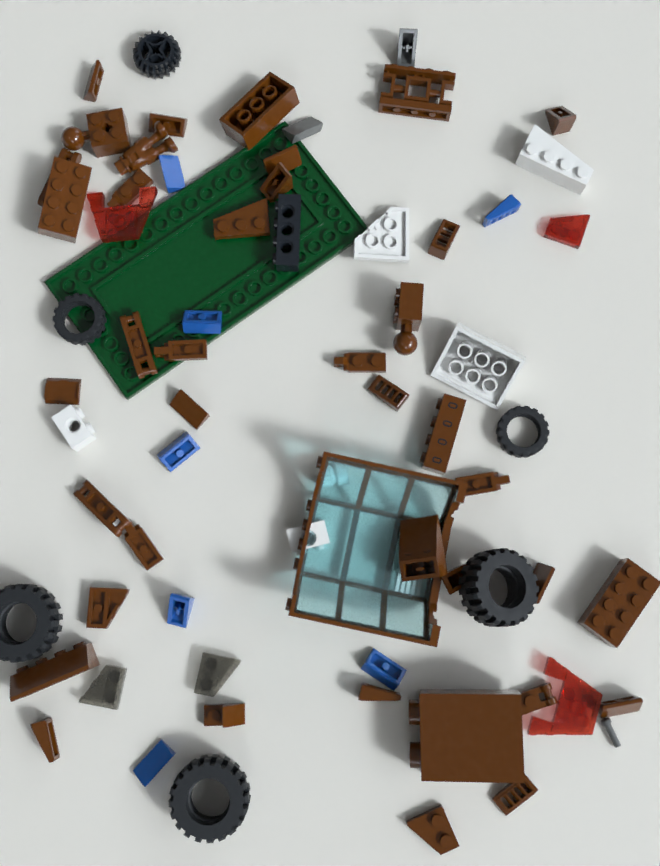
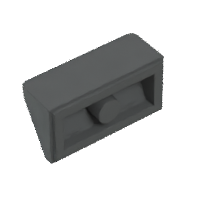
M308 117L283 128L282 132L291 144H294L320 132L323 123L313 117Z

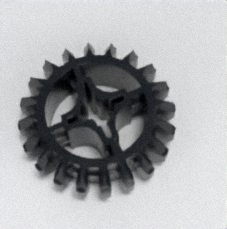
M151 30V34L145 33L144 38L139 37V42H135V48H133V59L142 74L146 73L148 78L153 75L155 80L157 76H160L162 79L165 74L170 76V71L175 73V67H179V62L181 61V49L178 42L174 40V37L172 35L168 36L166 31L162 34L160 30L157 33Z

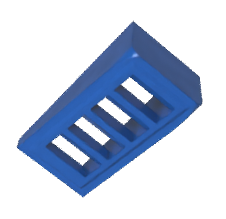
M512 194L509 195L485 216L482 225L487 227L516 213L521 203Z

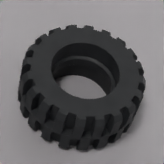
M499 548L479 552L467 560L466 564L468 566H463L461 570L463 576L459 577L458 583L461 584V589L458 590L459 595H462L463 598L461 600L463 607L466 606L468 608L466 612L469 616H474L476 622L483 623L484 626L509 627L524 622L528 618L527 614H532L534 610L533 604H537L538 597H536V593L539 592V586H536L538 579L536 574L534 575L532 572L534 570L531 564L526 563L527 559L523 555L519 556L518 552L508 548ZM495 569L503 575L508 588L506 600L501 606L493 600L489 591L490 576Z
M33 584L8 585L4 589H0V660L17 663L35 659L48 652L52 648V643L57 642L59 638L57 633L62 631V625H59V620H63V614H59L60 604L54 602L55 596L52 593L48 594L47 589ZM19 603L29 605L35 612L37 620L33 635L24 642L14 640L9 635L6 627L9 611Z
M213 754L209 757L208 755H203L199 759L195 758L190 761L175 778L169 793L171 798L168 800L169 807H172L170 815L172 820L176 819L177 823L175 826L177 829L180 830L182 828L185 831L184 836L187 838L192 835L196 837L195 841L201 843L202 839L206 840L207 843H213L215 839H218L220 842L226 839L227 835H232L236 832L237 827L241 826L244 821L251 798L249 794L250 784L246 781L247 776L245 772L240 771V766L236 762L235 764L230 762V758L226 756L220 758L218 754ZM215 779L226 787L230 800L227 809L222 814L206 816L200 813L193 805L191 793L193 787L200 780Z

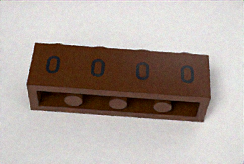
M445 393L442 399L438 398L435 409H438L437 416L432 417L430 424L433 430L431 434H427L425 445H428L427 450L422 452L419 463H422L421 469L440 475L446 473L466 404L465 399Z

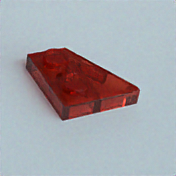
M590 215L550 218L543 237L578 249Z

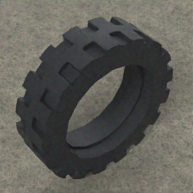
M79 293L73 294L74 296L68 295L54 309V328L64 340L73 345L80 344L83 346L86 343L91 344L95 342L94 340L96 338L99 339L101 332L106 328L104 325L107 323V318L105 317L104 309L95 298L89 297L87 294L82 293V295H79ZM77 306L90 307L95 314V320L90 329L78 334L67 330L65 319L70 310Z
M516 406L509 409L497 423L496 434L497 441L501 444L500 447L506 450L507 454L514 455L517 458H527L538 453L548 442L547 438L550 433L548 430L549 425L544 420V415L542 413L539 414L535 408L531 409L530 406ZM526 417L536 425L538 436L534 444L528 447H518L508 438L507 426L512 419Z

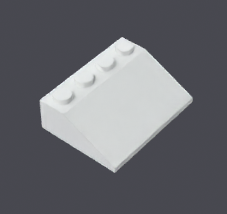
M458 322L430 376L498 410L525 363L526 357Z

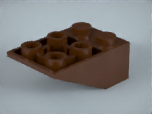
M438 515L400 521L399 566L402 582L448 575Z

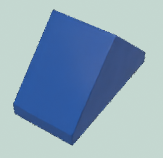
M171 593L167 623L186 628L195 598Z

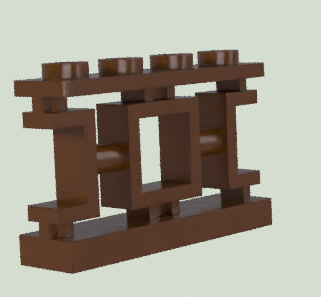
M385 64L383 82L391 83L390 93L381 92L378 113L449 122L452 101L443 99L445 90L453 91L456 73L437 71L430 68L421 69L413 66ZM395 79L406 80V85H395ZM431 84L441 85V90L430 89ZM409 85L427 87L425 97L409 96ZM394 92L404 93V99L393 98ZM429 97L439 98V104L428 103Z

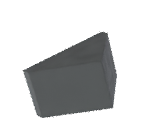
M400 28L397 50L398 66L415 67L418 29Z

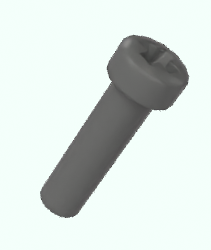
M609 717L602 719L600 722L602 726H605L614 747L621 746L611 725V719Z

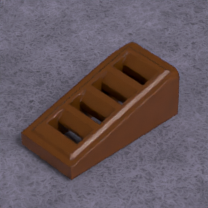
M443 219L429 246L428 254L444 260L460 225ZM443 228L453 231V233L446 231Z
M378 375L367 389L396 412L399 411L409 398L408 393L381 375ZM381 381L383 384L377 391L375 387ZM386 386L389 387V389L383 395L381 393ZM393 390L395 393H394L393 396L389 399L387 396H388V395L390 394V392ZM397 395L401 396L397 403H395L394 399Z
M363 682L361 683L358 700L401 701L402 696L399 692Z
M52 718L30 724L48 762L51 763L59 759L60 754Z
M526 775L525 785L528 787L526 790H524L520 783H508L492 798L506 816L538 791ZM515 787L522 793L520 796L514 791ZM509 792L516 798L514 801L507 795ZM502 797L510 804L508 807L500 800Z

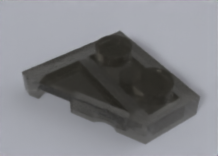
M203 652L194 693L214 697L239 666L241 660Z
M106 665L97 679L92 682L90 688L79 699V703L114 710L119 709L127 668Z

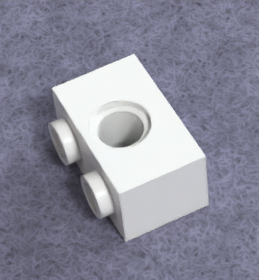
M69 405L51 418L70 447L75 451H79L96 439L93 434L96 431L90 423L86 424L83 419L85 415L79 407L75 408L73 405ZM79 423V428L76 431H72L73 425Z
M325 521L311 523L309 533L314 536V541L306 545L305 554L308 553L307 549L315 547V550L318 551L326 549V544H330ZM302 526L286 530L291 552H296L297 556L301 552V550L297 549L299 538H303L305 533L304 530H301Z

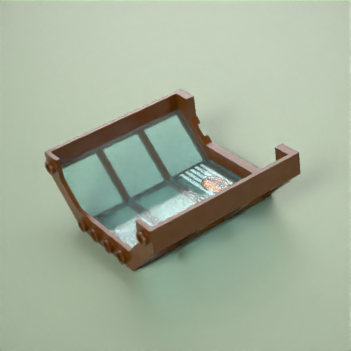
M324 451L322 456H318L316 468H319L312 500L308 499L306 511H309L308 519L304 518L301 530H304L305 533L303 538H299L297 549L301 550L299 558L295 557L293 569L296 570L292 596L287 598L285 610L289 611L288 616L437 647L441 626L437 625V619H434L433 612L437 611L442 579L441 577L402 582L399 566L400 521L438 515L446 559L451 527L454 521L451 515L454 514L455 510H458L460 504L464 503L468 483ZM324 520L330 543L306 549V546H312L316 542V534L310 531L311 523Z

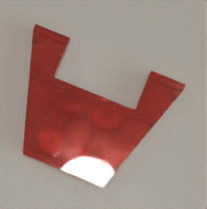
M156 186L140 188L139 204L104 208L105 195L103 192L87 194L100 239L103 243L140 238L158 193Z
M547 657L543 674L563 680L552 722L531 715L527 734L592 735L603 695L555 659Z

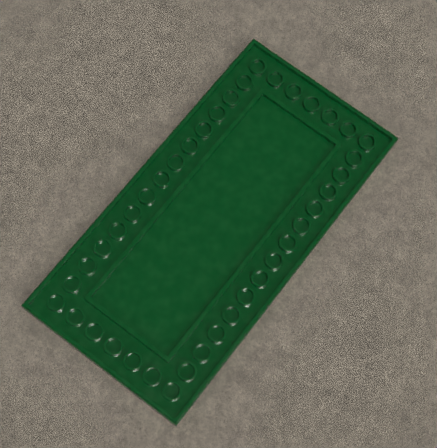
M286 121L270 130L251 150L242 149L44 281L58 302L65 300V297L68 295L74 296L73 294L75 293L82 295L83 293L95 298L102 306L107 318V323L104 325L106 328L101 332L99 339L96 338L95 342L88 343V345L127 400L184 362L165 361L164 357H155L154 347H164V343H168V341L202 339L207 340V345H209L353 245L354 239L367 230L368 226L301 141L291 144L282 132L283 128L289 126ZM293 145H297L302 165L289 171L292 175L293 188L285 194H301L299 272L277 271L276 265H273L272 262L273 253H276V247H273V236H277V230H274V218H278V212H275V201L270 203L267 199L270 235L215 240L213 219L265 199V195L260 190L268 178L264 169L263 159ZM287 213V214L284 215V217H286V218H289V217L292 216V214H289V213ZM284 231L282 234L289 235L292 232ZM284 248L282 250L283 253H288L291 251L289 248ZM77 306L67 314L80 333L89 330L95 320V314L88 306ZM135 311H138L158 371L157 374H148L142 379H139L120 321V316H129ZM184 311H222L221 334L184 333L182 325ZM135 322L129 323V327L136 325ZM148 362L141 364L142 368L149 366Z

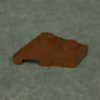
M90 587L86 628L107 629L129 594L130 589Z
M442 805L406 820L407 826L440 855L459 847Z

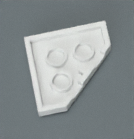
M390 207L384 215L355 238L353 242V260L408 263L409 208Z

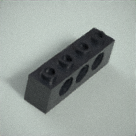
M279 194L278 201H275V212H278V218H274V230H277V236H273V247H276V253H273L272 262L273 265H276L277 271L299 272L301 194ZM287 213L292 214L289 218L284 217ZM284 231L292 232L289 235L282 234ZM284 248H289L291 250L288 253L282 252Z

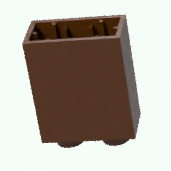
M420 689L419 700L409 699V725H420V742H410V768H421V781L525 783L521 694L518 690Z

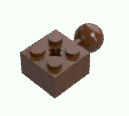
M122 108L86 114L89 130L81 131L79 128L71 126L64 129L61 135L63 145L72 151L80 150L85 142L91 141V147L97 158L121 154L132 147L127 118Z
M401 282L400 288H396L393 324H396V330H400V333L395 336L393 346L400 355H410L417 348V338L412 331L418 332L422 321L424 284Z

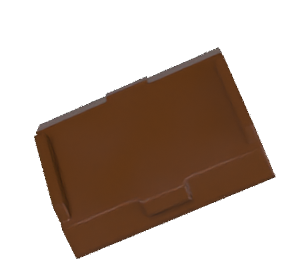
M48 378L45 383V404L79 405L82 379Z

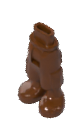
M160 121L155 122V131L149 138L142 136L136 140L134 145L123 153V157L119 156L120 159L113 163L121 176L127 172L131 174L132 171L159 160V155L164 152L175 153L178 151L176 144L171 137H168V133ZM165 139L163 143H161L156 148L152 147V145H154L158 141Z

